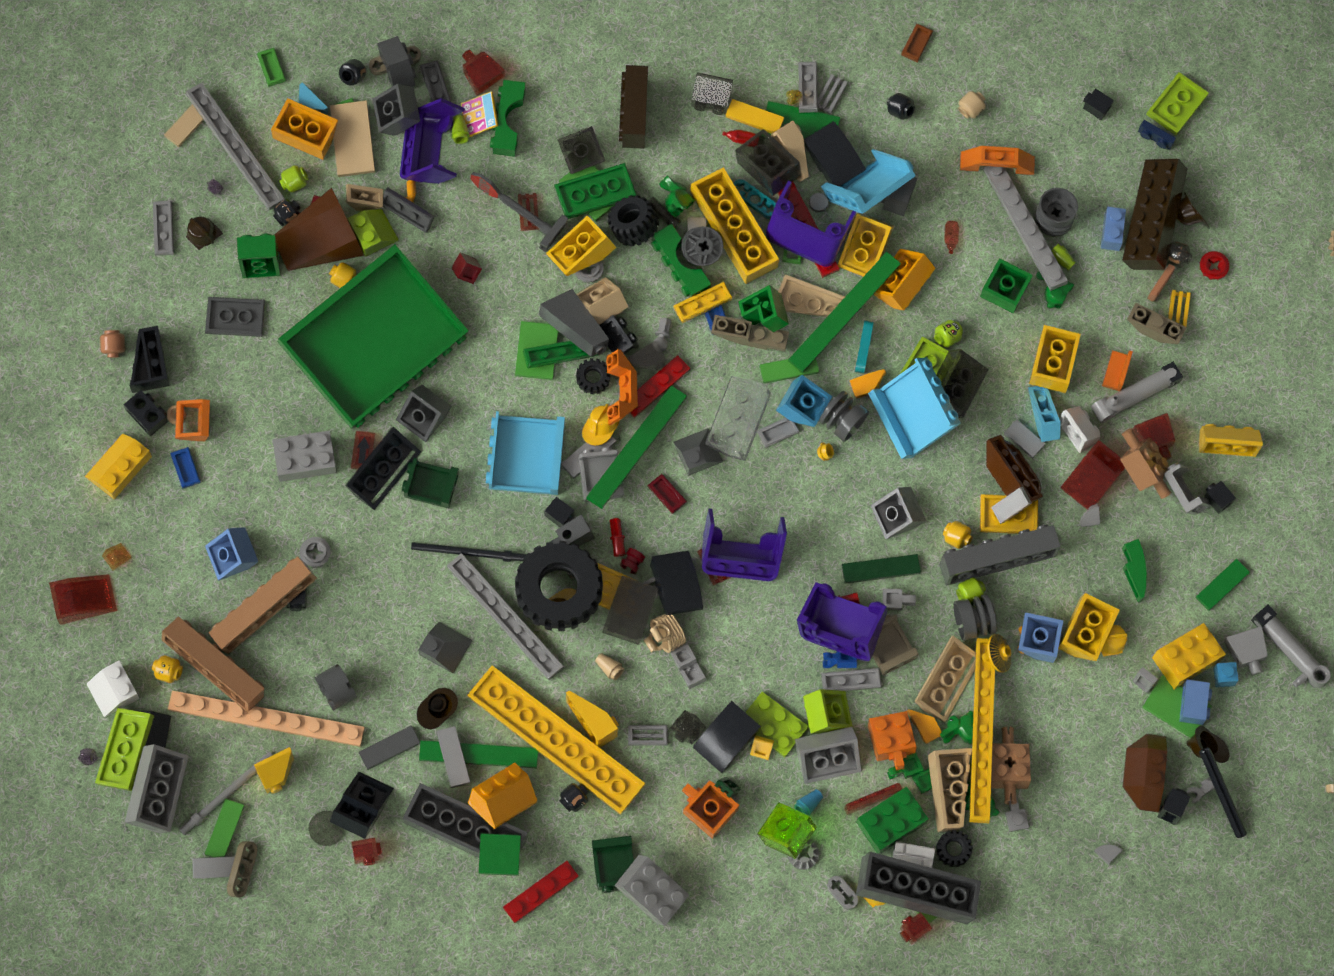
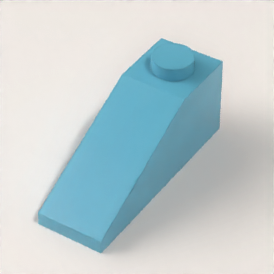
M1039 386L1028 387L1041 442L1060 439L1061 422L1049 390Z

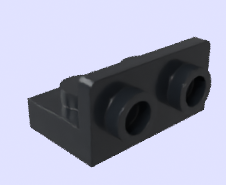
M612 315L599 325L609 338L608 348L611 352L620 349L625 355L632 348L636 349L639 347L637 343L638 338L633 332L628 330L626 327L628 323L622 316Z

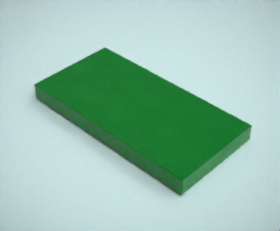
M768 101L766 111L784 117L781 128L794 121L800 127L803 139L832 121L839 125L840 121L838 116L821 112L799 113L798 107ZM761 130V137L771 139V137L769 136L771 135V133Z
M625 163L554 184L564 216L568 219L613 206L624 197L628 198L630 195L635 197L637 195Z

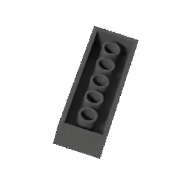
M1041 525L1037 527V530L1030 531L1026 529L1020 531L1018 535L1011 536V534L1001 536L999 540L993 541V539H988L980 545L969 544L961 550H947L943 554L939 565L947 586L972 577L977 578L1056 557L1061 546L1054 525Z
M421 783L403 816L404 824L478 858L480 855L481 834L521 835L520 852L528 838V832L506 822L494 829L471 806Z
M869 851L861 859L856 895L968 925L976 919L981 881Z

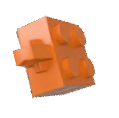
M904 711L869 718L868 729L876 760H893L896 770L904 769L903 758L916 752V743L908 712Z
M710 780L702 789L699 787L694 789L687 783L682 792L689 797L687 799L689 804L683 809V814L713 839L739 810V804L731 797L729 798L725 792L720 791L719 787H715V784Z

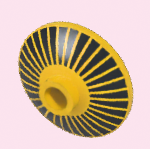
M994 634L988 640V656L992 666L998 672L1003 673L1010 668L1011 649L1001 635Z

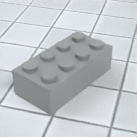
M155 744L143 746L125 823L159 834L171 831L188 755Z

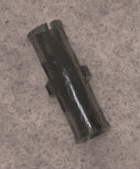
M654 196L649 200L659 220L662 219L668 225L672 224L674 228L681 223V220L672 216L666 207Z

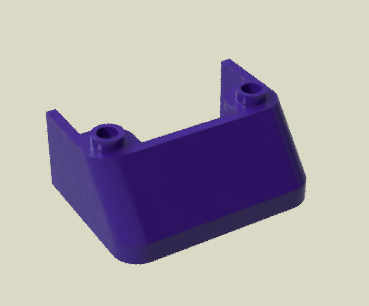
M442 98L418 107L420 122L406 129L404 134L400 177L402 179L439 184L457 177V173L447 170L444 166L438 165L442 133L451 129L453 116L464 112L465 108Z
M788 181L775 205L767 226V240L821 266H831L835 262L851 230L856 211H852L845 226L840 223H831L826 231L823 232L791 217L794 206L791 201L787 200L791 190V182Z
M708 508L703 532V571L709 575L761 581L776 579L787 536L785 518L780 517L777 533H765L761 536L759 544L722 540V530L715 526L713 510Z

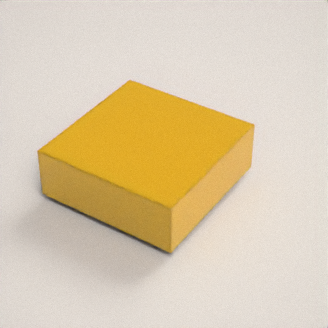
M755 735L750 755L769 760L774 740Z

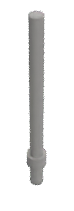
M268 752L258 762L272 756V753ZM254 765L199 813H194L190 820L179 829L180 832L185 835L194 826H199L209 813L257 773Z

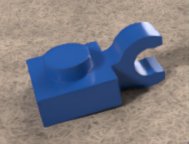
M837 651L836 653L825 652L823 653V668H831L835 664H837V668H857V658Z

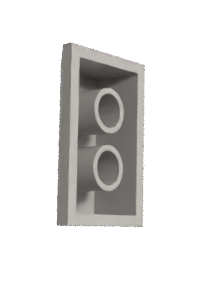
M852 727L795 739L804 784L862 772L858 741Z

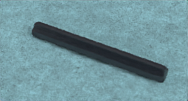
M1208 747L1203 748L1199 753L1235 836L1242 838L1247 832L1212 751Z

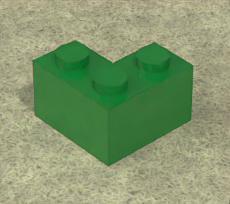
M771 285L738 301L742 317L752 322V325L761 322L762 325L773 333L789 325L782 294Z

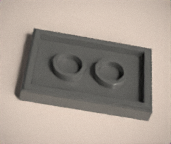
M208 297L205 334L262 337L265 300Z

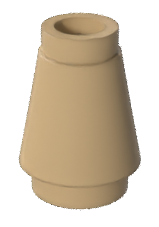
M603 653L599 654L595 660L609 679L617 680L624 672L621 663Z

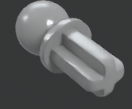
M668 318L660 319L658 331L655 332V335L658 337L653 341V348L658 352H663L668 347L666 338H670L669 330L671 320Z

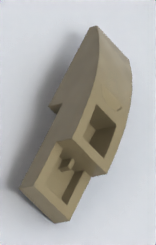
M715 315L711 334L741 345L764 350L769 348L784 352L786 351L789 337L788 331L777 330L773 333L766 327L752 325L750 321Z

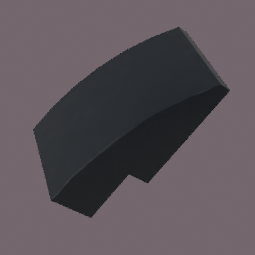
M834 121L804 139L807 150L819 172L823 173L828 183L841 186L866 170L855 149Z
M689 551L652 556L650 567L656 580L655 588L666 616L703 610L700 586Z
M731 701L692 748L722 773L761 730V726Z
M358 772L334 809L330 822L366 839L394 788Z

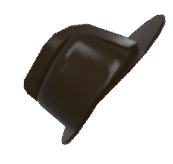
M1184 192L1185 197L1180 202L1177 215L1178 221L1188 226L1202 222L1210 229Z
M199 216L189 220L186 238L198 250L213 244L215 239L223 235L222 231L206 217Z
M445 687L431 692L418 706L416 715L419 724L429 730L441 726L457 709L458 698L455 692Z
M1204 726L1197 727L1195 734L1187 741V746L1191 748L1194 755L1198 758H1201L1199 751L1208 747L1211 749L1215 761L1225 763L1229 760L1230 753L1225 742Z

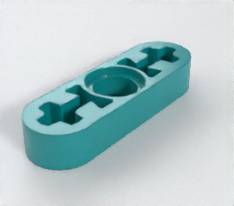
M736 180L733 183L736 188L737 186H744V191H739L744 202L765 218L771 219L773 212L767 213L766 207L771 208L772 206L775 208L776 202L745 180ZM756 195L761 201L754 204L750 201L751 196Z
M864 320L855 372L863 374L865 372L874 322Z

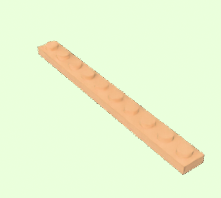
M172 691L168 711L361 747L365 729L363 726L254 706L247 713L236 702Z

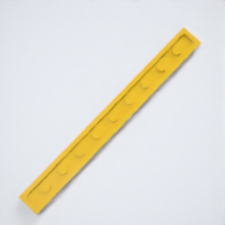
M977 638L969 822L989 824L995 668L992 666L988 656L987 645L989 639Z

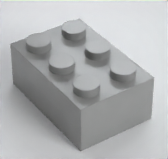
M330 431L272 439L279 482L336 473Z
M638 855L615 884V887L647 916L663 926L669 922L689 896L683 888L649 857Z

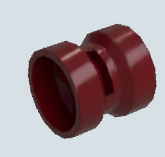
M629 548L626 552V559H622L619 565L624 570L626 567L632 569L630 573L636 574L639 570L638 565L643 563L646 557L638 550Z

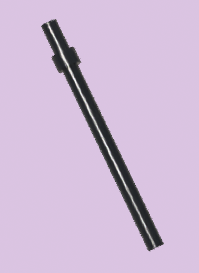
M412 542L411 550L457 555L462 553L466 556L503 559L504 562H511V560L524 561V557L527 555L512 553L510 550L502 552Z

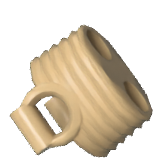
M664 614L650 621L651 634L644 639V642L651 653L662 649L670 653L686 643L685 633L674 615L666 616ZM652 637L655 638L657 643L662 641V644L657 647Z

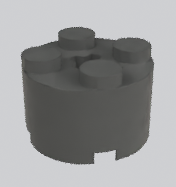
M338 664L314 678L333 711L357 698L348 678Z

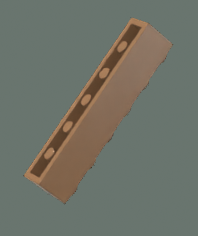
M297 556L295 559L290 560L285 568L276 572L266 584L261 585L251 597L244 599L237 609L230 611L224 620L216 623L208 633L221 650L227 654L231 653L313 583L317 577L306 563Z
M178 616L162 631V641L247 713L264 698L265 688L262 683L251 678L244 668H239L230 656H225L217 645L211 644L201 632L195 631L187 620L183 621Z

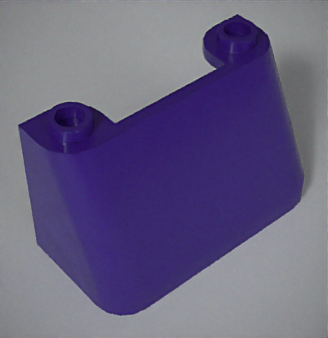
M815 582L797 618L799 633L803 639L863 661H870L887 615V606L876 601L870 603L869 607L837 597L830 585Z

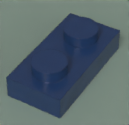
M1143 120L1138 130L1144 139L1155 141L1157 146L1162 149L1167 148L1170 150L1176 137L1146 120Z

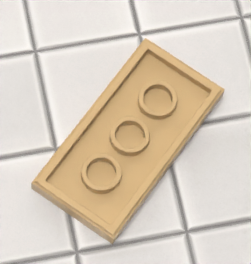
M367 100L330 105L331 117L338 120L333 137L338 177L374 173L375 164Z

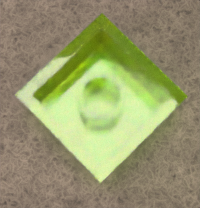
M778 802L757 834L766 846L796 859L817 827L810 816Z

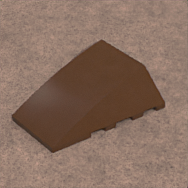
M332 187L274 234L278 251L288 271L364 256Z

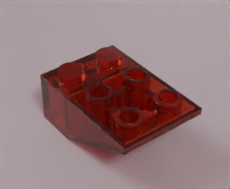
M1098 440L1060 488L1088 510L1090 506L1096 505L1125 472L1126 468L1120 460L1121 457Z

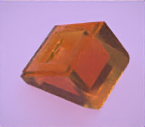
M121 543L106 549L102 555L112 571L131 559V556Z

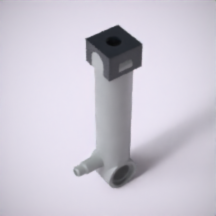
M1173 361L1163 366L1160 371L1108 398L1104 397L1098 400L1091 408L1100 423H1104L1107 421L1106 419L1110 420L1116 414L1168 387L1171 388L1181 382L1183 376Z
M1267 604L1251 621L1256 627L1261 626L1266 635L1302 672L1293 682V686L1298 687L1307 679L1310 685L1315 688L1325 686L1331 677L1329 669L1321 665L1276 617L1277 613ZM1315 673L1321 674L1323 680H1318L1315 677Z

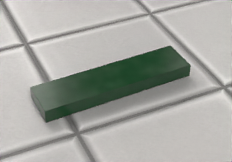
M918 554L844 563L841 565L844 584L921 573Z

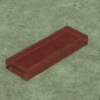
M896 783L847 803L844 810L847 815L891 797L902 790L900 783Z

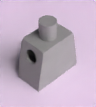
M1261 626L1228 636L1224 640L1226 647L1239 668L1249 666L1252 676L1263 672L1260 662L1265 661L1267 658V649Z

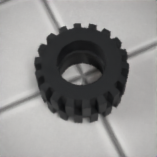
M630 195L628 198H622L620 202L617 201L614 207H611V212L608 213L609 219L607 221L616 239L625 246L628 244L630 247H633L635 244L638 246L642 245V242L645 241L646 243L649 241L648 239L652 238L654 232L658 230L659 218L650 202L645 197L641 198L640 195L635 197Z

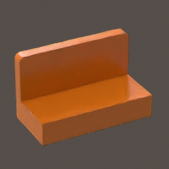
M1112 350L1102 384L1103 387L1117 391L1121 390L1133 351L1129 350L1126 355Z

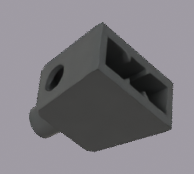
M581 514L556 530L558 537L552 541L553 544L566 541L568 545L574 543L581 546L595 539V536ZM572 534L569 539H565V538H564V537H566V536Z

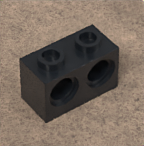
M140 390L123 405L125 410L149 436H152L167 423V413L161 406L156 407L154 404L155 400L149 393L144 394ZM139 403H145V404H146V405H145L143 408H141V409L136 408V406H137ZM152 416L158 417L155 422L149 421V418Z
M1172 788L1166 796L1164 805L1161 807L1157 817L1176 825L1185 811L1190 796L1182 789Z

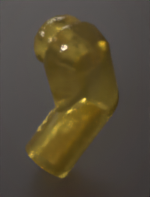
M789 90L786 93L788 97L787 103L789 105L796 104L802 97V93L799 90Z

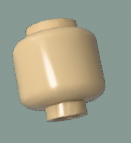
M969 91L959 100L958 110L967 119L969 117L976 118L985 110L986 105L984 101L986 99L980 92Z

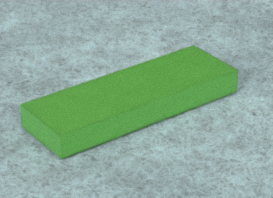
M788 359L759 365L763 384L797 378L801 375L807 376L819 373L816 359L803 373L793 366Z
M225 799L204 853L206 856H226L244 809L243 804Z

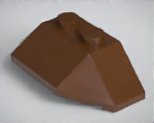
M1002 435L988 439L986 441V467L1005 495L1008 496L1019 487H1023L1031 502L1041 499L1043 494L1041 493L1040 480L1019 449L1005 440Z
M1146 734L1126 748L1122 787L1139 810L1159 813L1164 791L1167 762L1166 736Z

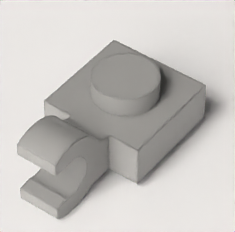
M883 589L882 603L887 606V610H902V605L915 606L916 595H902V589Z
M1210 777L1200 783L1202 785L1201 788L1191 787L1187 790V795L1189 793L1196 794V798L1192 800L1193 804L1215 789Z
M1017 796V803L1011 805L1010 797V811L1005 812L1009 832L1029 828L1025 809L1019 810Z

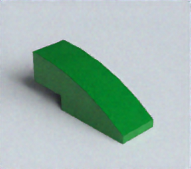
M1139 539L1124 544L1122 548L1128 561L1124 565L1123 571L1137 602L1140 603L1145 596L1147 571L1142 546Z

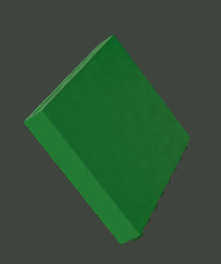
M394 244L279 337L277 342L352 429L354 426L359 428L366 422L364 418L369 414L371 416L375 415L380 410L379 406L382 403L388 404L395 398L393 394L398 390L403 392L409 387L408 382L413 378L415 381L424 374L422 370L427 366L432 368L439 362L437 360L438 357L448 355L453 350L451 347L455 343L460 345L467 339L465 335L468 333V329L396 244Z

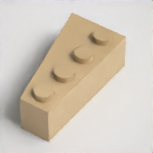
M972 748L936 750L928 755L938 833L951 832L952 830L957 831L963 828L966 807L965 797L968 789L967 779L970 770L969 760Z

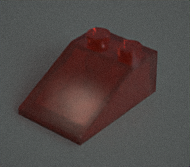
M109 574L67 578L49 583L56 617L60 625L117 611Z

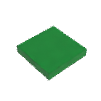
M481 834L479 874L519 876L521 835Z

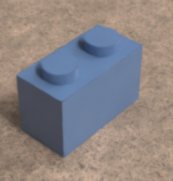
M1107 207L1104 214L1101 249L1120 250L1123 241L1126 209Z
M1186 679L1183 684L1179 722L1203 725L1206 719H1209L1210 708H1207L1208 701H1211L1212 689H1209L1210 683Z

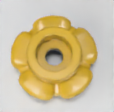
M823 442L817 449L819 458L823 461L833 458L834 449L830 443L826 444Z

